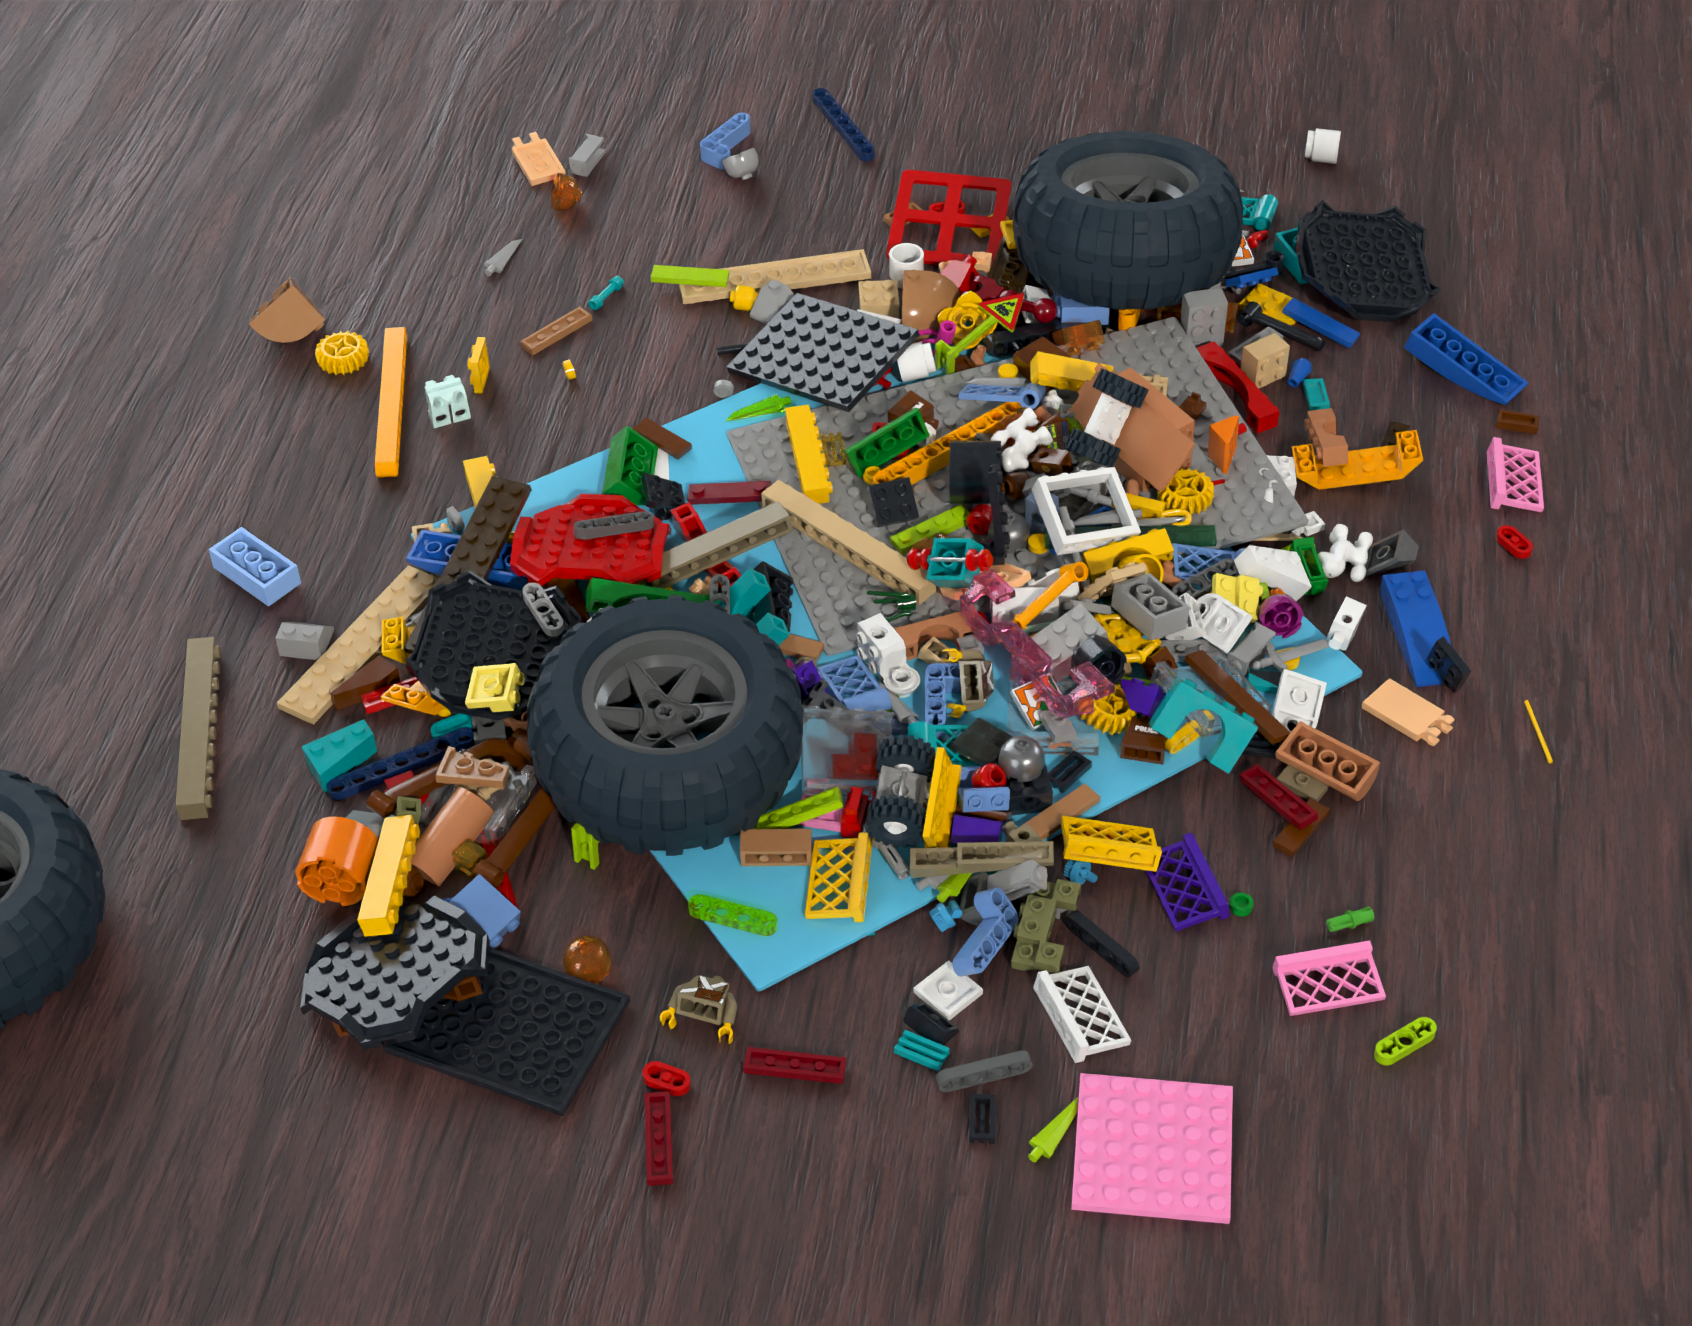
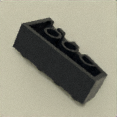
M762 561L753 570L765 575L771 590L753 608V621L757 624L767 613H770L784 620L786 628L790 632L791 613L789 609L792 608L790 596L793 595V589L791 588V585L794 583L793 578Z

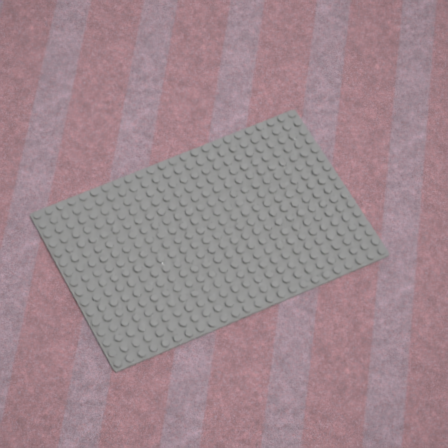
M1171 317L1131 327L1128 330H1120L1057 346L1074 359L1111 365L1117 373L1131 367L1137 373H1142V376L1159 374L1160 377H1168L1167 398L1178 407L1188 396L1192 395V392L1200 394L1201 400L1207 402L1206 409L1195 420L1193 437L1195 447L1192 450L1190 470L1198 469L1199 473L1205 472V476L1210 477L1211 481L1224 479L1225 483L1214 485V498L1211 506L1207 507L1206 511H1200L1199 515L1192 513V521L1188 526L1177 528L1170 523L1162 524L1161 527L1156 525L1140 527L1141 533L1139 536L1147 534L1153 529L1161 530L1165 528L1171 544L1176 543L1220 550L1308 525L1309 520L1177 318ZM1013 358L864 396L850 412L829 405L811 409V413L814 412L816 418L814 426H818L819 438L817 440L821 439L823 451L820 453L825 454L826 465L824 467H828L829 479L827 481H831L833 493L829 494L830 502L821 503V505L832 513H836L845 521L852 523L863 532H867L876 540L883 542L894 551L897 550L890 543L891 536L960 505L950 504L949 464L911 485L919 519L878 528L868 491V486L871 484L866 483L863 480V476L861 478L857 476L848 463L843 450L871 434L874 422H888L887 411L910 390L934 406V418L939 420L934 440L936 441L1005 403L1003 401L959 399V392L966 386V382L976 378H999L998 368L1003 364H1013ZM1018 373V378H1024L1022 375ZM1056 387L1052 389L1056 390L1058 397L1065 404H1074L1080 396L1077 394V391L1062 390ZM1042 400L1037 405V407L1032 410H1036L1038 407H1040L1042 404ZM1236 415L1239 416V424L1244 423L1246 425L1247 432L1238 435L1237 447L1228 473L1224 474L1208 457L1209 428L1211 424ZM785 416L727 432V437L747 482L771 481L774 484L777 480H780L802 494ZM1065 417V420H1068L1070 434L1073 428L1080 430V422L1074 417ZM1025 428L1026 430H1029L1033 433L1035 432V429ZM1008 438L1005 444L1008 447H1012L1015 444V440ZM917 444L911 447L909 455L923 447ZM1032 452V453H1030V454H1028V455H1034V456H1035V455L1037 454V452ZM1080 454L1079 457L1074 458L1079 461V464L1085 461H1093ZM889 460L879 466V468L882 470L899 460ZM1261 468H1268L1267 470L1261 471L1263 473V476L1259 474V470ZM1002 471V472H1003V478H1004L1005 475L1009 474V473H1007V472ZM1271 480H1276L1278 483H1272L1273 503L1264 499L1265 489L1269 487ZM1123 484L1122 486H1123V489H1124V491H1125V493H1126V492H1127V491H1126V486H1124V484ZM1155 487L1144 493L1139 490V496L1158 500ZM1071 493L1059 499V507H1067L1070 520L1073 522L1080 517L1088 516L1096 510L1107 506L1102 503L1095 504L1083 501V497L1077 496L1075 498ZM1006 497L1003 512H1015L1025 518L1026 498L1009 500ZM757 502L759 508L762 509V502ZM962 504V505H963L969 512H971V510H972L976 505H978V504ZM966 525L941 538H971L974 541H982L988 538V534L977 535L970 531ZM1086 525L1089 528L1096 527V525ZM792 527L793 531L774 539L788 573L793 578V584L819 641L825 645L824 652L827 656L858 648L856 633H858L859 622L879 613L884 618L902 612V610H897L896 603L875 604L873 602L875 599L896 597L867 595L866 593L868 590L897 591L796 528ZM933 541L919 547L918 549L921 552L925 548H929L932 550ZM1028 545L1023 550L1021 547L1016 549L1015 553H1007V558H1005V563L1030 571L1031 578L1035 582L1046 577V572L1061 568L1066 564L1075 563L1072 553L1055 555L1048 549L1045 553L1035 554L1028 549ZM1178 552L1184 559L1188 557L1186 553ZM1026 582L1021 588L1028 586V583ZM936 586V592L921 605L916 604V610L911 611L910 616H903L888 623L894 629L971 609L973 614H976L978 611L986 614L990 612L992 594L954 600L942 595L940 587Z

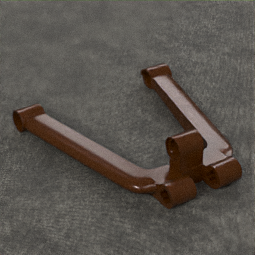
M517 728L507 740L490 738L460 752L461 754L465 752L471 753L473 758L478 760L491 758L495 762L508 761L511 766L530 776L541 785L534 771L527 730ZM441 763L388 789L384 793L379 790L374 791L367 800V808L386 818L394 812L395 808L397 809L398 796L417 799L447 785V783L436 782L435 775ZM543 787L493 853L486 860H481L473 870L474 877L480 874L495 889L502 883L505 873L556 807L552 800V795L548 796Z

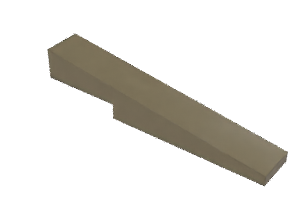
M1053 841L957 843V848H910L911 878L997 871L1005 870L1031 859L1042 866L1054 865Z

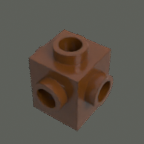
M1166 646L1156 648L1146 658V661L1141 663L1146 677L1149 680L1167 682L1173 677L1172 674L1179 669L1173 655L1170 654Z

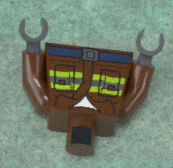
M1063 404L1059 412L1035 429L1036 432L1040 427L1045 426L1050 432L1053 442L1049 445L1040 443L1033 452L1038 453L1041 448L1068 450L1073 466H1077L1079 461L1074 458L1079 457V454L1065 447L1070 436L1068 420H1065V417L1073 418L1075 414L1072 411L1068 412L1072 408L1071 405Z

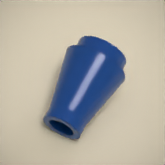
M1304 358L1294 361L1287 383L1291 387H1298L1299 383L1311 373V363Z

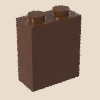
M1041 337L1013 354V364L1017 366L1018 373L1031 382L1030 362L1037 352L1069 358L1073 357L1045 337ZM1045 386L1046 393L1055 387Z

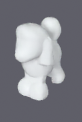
M1030 407L1024 410L1020 418L1008 424L1005 430L997 431L991 437V441H1001V447L1008 438L1015 440V444L1005 449L1001 455V465L1007 473H1012L1017 469H1026L1029 465L1027 460L1028 454L1033 452L1040 443L1049 445L1053 442L1052 436L1045 426L1040 427L1034 433L1025 429L1027 426L1034 427L1039 423L1036 419V414Z
M1337 524L1329 536V540L1333 544L1330 552L1318 553L1326 578L1339 576L1345 569V562L1348 561L1354 566L1351 569L1350 578L1354 582H1360L1366 575V567L1364 565L1368 559L1367 551L1373 542V536L1368 532H1362L1353 545L1347 540L1348 527Z

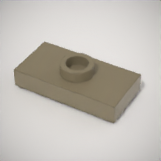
M1289 765L1277 777V780L1289 790L1306 800L1311 798L1318 802L1328 791L1327 785Z

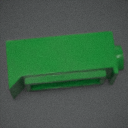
M1314 537L1294 539L1289 551L1297 552L1312 586L1304 595L1323 593L1329 580L1326 579L1316 552ZM1302 551H1304L1305 556H1306V558H1307L1308 564H1309V566H1310V569H1311V572H1312V575H1313L1312 577H1311V574H1310V572H1309V569H1308V566H1307V563H1306V561H1305V558H1304V555H1303V552H1302Z

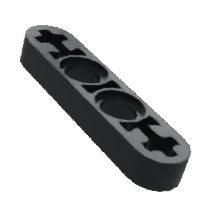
M1071 911L1064 917L1066 927L1123 976L1129 978L1139 971L1140 967L1136 958L1080 911Z

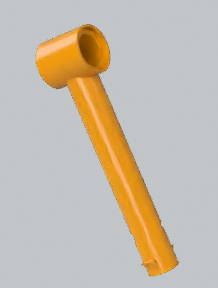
M1083 562L1063 565L1059 570V578L1025 608L1023 612L1015 615L1014 620H1012L1013 627L1018 631L1027 629L1026 626L1072 583L1087 579V566Z

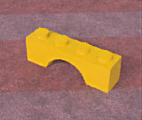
M1153 529L1141 536L1133 535L1121 542L1113 541L1101 548L1094 547L1088 549L1083 553V561L1088 568L1090 583L1094 584L1095 579L1106 575V571L1114 568L1118 561L1129 555L1150 554L1155 556L1161 563L1166 560H1173L1174 549L1166 529Z

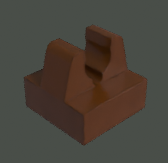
M1192 392V395L1188 396L1179 408L1191 418L1197 420L1206 409L1207 402L1201 400L1200 394Z

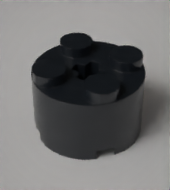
M1099 635L1091 636L1072 655L1076 671L1095 688L1112 687L1120 681L1125 673L1124 665L1125 663L1127 664L1125 654L1105 637Z

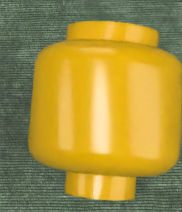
M737 285L735 291L731 290L730 302H733V307L736 310L751 311L758 292H755L754 287Z

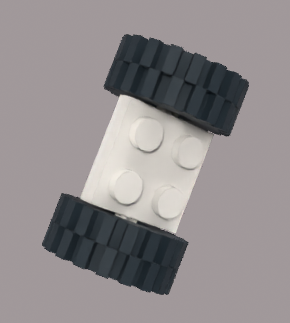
M1101 368L1092 387L1104 393L1101 394L1085 431L1073 428L1065 447L1111 468L1114 466L1121 451L1120 448L1114 445L1132 408L1130 405L1140 409L1149 389Z

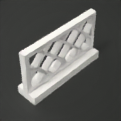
M1089 966L1050 975L1047 970L1038 972L1033 988L1075 1063L1084 1061L1086 1055L1130 1045L1131 1039ZM1085 975L1089 982L1088 985L1074 980L1075 977ZM1061 981L1068 984V986L1064 990L1057 987L1054 982ZM1071 986L1084 991L1082 997L1069 992ZM1087 993L1097 996L1099 1003L1086 999ZM1065 998L1079 1003L1077 1008L1066 1005ZM1081 1005L1094 1009L1093 1016L1080 1011ZM1098 1011L1108 1015L1110 1021L1106 1022L1097 1018ZM1076 1016L1089 1022L1087 1028L1076 1023ZM1092 1023L1105 1028L1104 1034L1091 1030ZM1110 1030L1119 1034L1121 1039L1115 1040L1106 1035ZM1090 1036L1099 1040L1100 1043L1089 1046L1085 1038Z

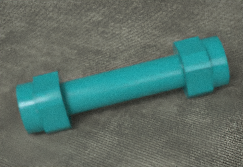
M615 276L609 280V285L598 296L594 295L590 298L588 302L589 307L592 310L601 308L603 301L614 290L618 291L624 284L623 279L620 276Z

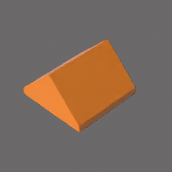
M1236 415L1211 424L1209 428L1208 457L1224 474L1228 473L1237 447L1239 416Z

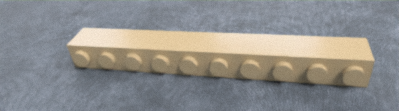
M777 480L761 493L763 508L779 501L789 514L792 527L898 593H914L916 604L921 605L936 592V585L926 580L927 570H923L922 567L918 570H912L907 563V558L898 551L889 548L883 542L871 537L867 532L858 529L852 523L840 518L836 513L827 510L821 504L809 499L805 494H801L793 489L790 485Z

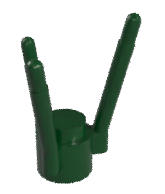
M869 590L866 592L867 595L896 597L873 600L875 604L896 603L897 610H902L898 614L885 618L888 622L903 616H910L911 611L916 610L914 593Z

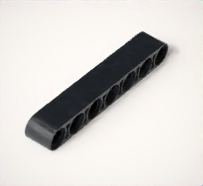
M1061 318L1049 323H1036L1014 328V332L1003 330L991 333L984 339V346L993 356L1000 358L1015 354L1041 337H1045L1056 345L1059 343H1069L1071 340H1083L1104 335L1107 328H1113V322L1109 318L1108 325H1087L1091 324V322L1061 323Z

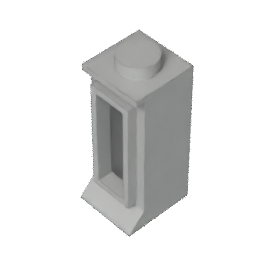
M586 134V140L575 154L569 157L570 173L585 177L590 174L606 153L605 149L599 148L604 142L603 137Z
M1255 622L1254 630L1252 629L1231 652H1228L1226 668L1245 678L1249 673V669H1253L1252 663L1263 659L1267 655L1266 647L1268 645L1274 647V644L1270 643V641L1276 635V632Z
M1031 859L989 875L987 877V890L1000 888L1010 901L1040 889L1047 890V868Z

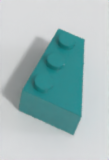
M364 719L301 746L306 765L324 793L328 791L327 783L330 780L345 774L353 767L357 768L377 752L374 734Z

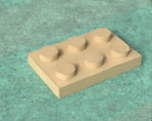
M1135 562L1123 566V569L1120 570L1118 567L1109 569L1105 572L1106 575L1095 579L1094 584L1084 587V592L1077 596L1078 600L1086 598L1093 599L1094 601L1113 595L1114 584L1140 576L1148 571L1145 563L1136 565Z

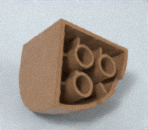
M904 270L902 325L918 329V331L933 329L939 332L940 325L937 316L943 309L956 305L957 300L961 296L957 286L949 278L936 272ZM921 335L913 343L920 342L934 335Z
M289 277L272 293V300L269 303L265 301L258 308V316L253 315L249 321V325L257 333L269 340L293 342L304 338L313 330L318 331L324 325L323 321L325 318L306 293Z

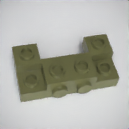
M1057 879L1056 883L1047 882V890L1040 889L1030 895L1028 894L1026 903H1022L1019 917H1022L1021 923H1016L1014 929V937L1017 938L1011 960L1013 969L1022 971L1047 970L1052 973L1060 972V962L1062 957H1064L1065 947L1064 945L1050 943L1049 939L1057 908L1076 911L1078 895L1081 893L1080 883Z

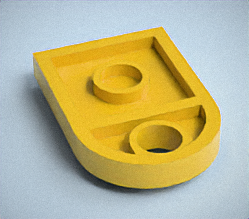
M1260 283L1239 303V310H1242L1249 302L1254 301L1261 306L1263 314L1288 325L1298 322L1282 313L1283 308L1292 297Z

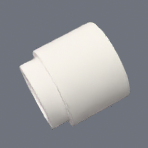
M1316 128V131L1308 130L1305 158L1312 159V162L1336 164L1341 131Z
M902 243L894 246L889 252V276L892 280H897L898 288L903 289L904 270H924V252L918 245Z
M922 341L912 343L897 360L903 382L929 377V373L937 372L930 343L922 344Z

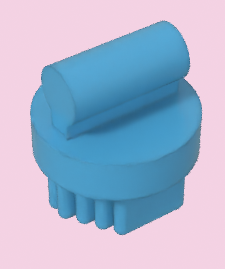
M1070 860L1065 865L1066 871H1064V876L1069 878L1071 882L1082 885L1086 880L1095 883L1098 879L1097 875L1091 872L1090 862Z
M952 900L946 907L942 902L937 904L934 909L929 911V914L940 931L943 932L949 927L952 928L956 925L954 918H960L962 911L957 902Z

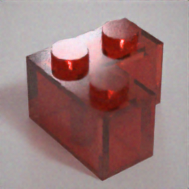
M854 733L848 742L849 754H832L827 761V785L873 787L879 778L876 772L878 755L877 734Z

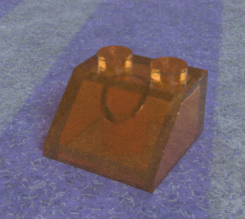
M1100 320L1064 328L1052 333L1058 347L1064 352L1069 353L1070 356L1081 354V350L1088 348L1089 352L1100 349L1099 345L1105 343Z

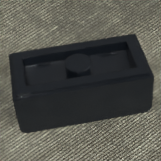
M925 1002L910 1006L903 1019L905 1024L922 1037L943 1046L960 1030Z

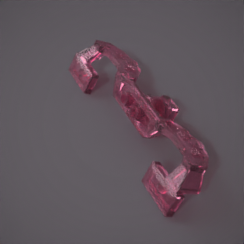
M992 568L973 576V581L967 592L960 596L961 612L968 626L974 631L977 639L986 646L1001 643L1011 653L1010 677L1019 686L1032 681L1039 696L1045 701L1052 714L1055 713L1059 718L1091 714L1094 712L1093 699L1098 700L1115 692V685L1088 661L1070 669V676L1079 686L1070 694L1061 695L1049 683L1046 677L1052 665L1051 657L1015 622L989 624L974 607L976 601L983 594H986L998 605L1016 597L1015 590Z

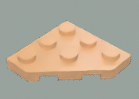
M1005 563V565L991 566L988 571L980 570L977 588L940 587L942 595L954 600L992 594V588H1021L1032 578L1030 571Z

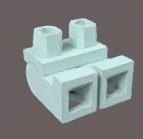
M453 375L446 376L444 381L436 383L434 380L426 382L425 393L429 408L428 416L434 428L451 424V418L454 423L471 418L466 392L461 384L460 377L455 378ZM459 410H464L465 412L462 415L455 414ZM445 415L446 417L441 421L436 420L437 416Z

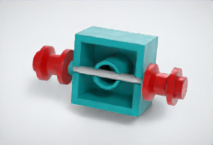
M934 538L932 550L925 548L921 552L918 548L911 549L907 555V563L912 570H918L920 567L923 570H928L926 580L938 587L977 588L980 570L988 571L993 565V556L989 550L984 549V546L971 538Z

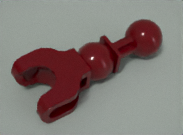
M976 276L971 282L972 291L983 302L1018 294L1013 290L1004 291V287L998 286L996 281L989 277ZM1041 298L1036 302L1023 299L1019 314L1021 311L1033 313L1034 318L1038 322L1049 323L1055 319L1058 310L1055 302L1049 298Z

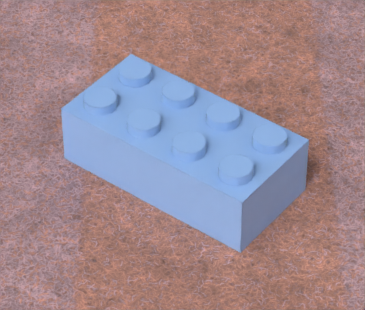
M242 527L209 549L213 568L267 606L272 605L301 584L296 564Z

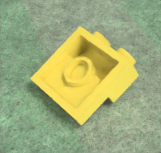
M1219 573L1212 575V593L1220 595L1250 614L1253 618L1248 625L1257 621L1260 609L1259 598L1263 593V587L1259 585V579L1244 575L1237 577Z
M516 663L474 667L465 701L468 709L490 707L492 712L514 711L515 704L520 703V693L518 690L519 686L524 685V674L519 670Z

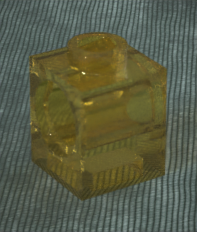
M467 839L452 852L455 871L470 881L475 878L473 875L475 866L481 860L487 859L485 849L470 839Z

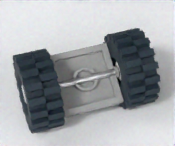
M895 735L890 736V740L884 739L878 749L876 772L879 773L876 797L873 799V803L870 802L868 807L865 830L866 833H869L868 836L870 838L875 837L876 842L882 841L885 846L892 844L896 848L899 845L906 848L908 844L914 846L916 842L920 843L923 838L926 809L923 807L926 782L929 783L933 776L936 753L930 743H923L924 739L918 738L916 740L911 735H909V738H905L904 735H899V738H896Z

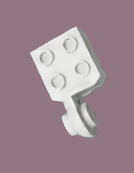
M1267 455L1294 497L1297 485L1294 457ZM1261 468L1259 470V474L1263 476V473L1261 471L1267 470L1268 468ZM1271 480L1269 487L1265 489L1264 499L1273 503L1272 483H1278L1276 480Z
M881 613L859 622L858 633H856L858 640L857 655L862 661L866 662L872 674H876L880 681L884 680V684L889 691L899 698L908 697L920 684V676L916 670L910 668L906 663L904 640Z

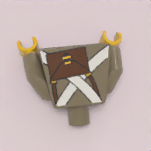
M954 648L943 650V652L948 651L950 655L949 659H943L944 662L960 660L962 705L947 704V708L953 709L951 714H947L948 716L960 718L963 712L968 713L982 709L986 705L987 699L994 692L992 661L985 660L984 655L976 649L959 650V652Z
M698 975L690 982L677 986L668 1003L669 1009L660 1014L662 1026H664L665 1021L670 1019V1029L676 1026L675 1012L717 1025L723 1023L724 1026L718 1031V1041L721 1042V1036L727 1034L729 1035V1044H731L733 1041L731 1025H734L737 1003L734 995L729 992V983L725 982L720 976L709 978Z

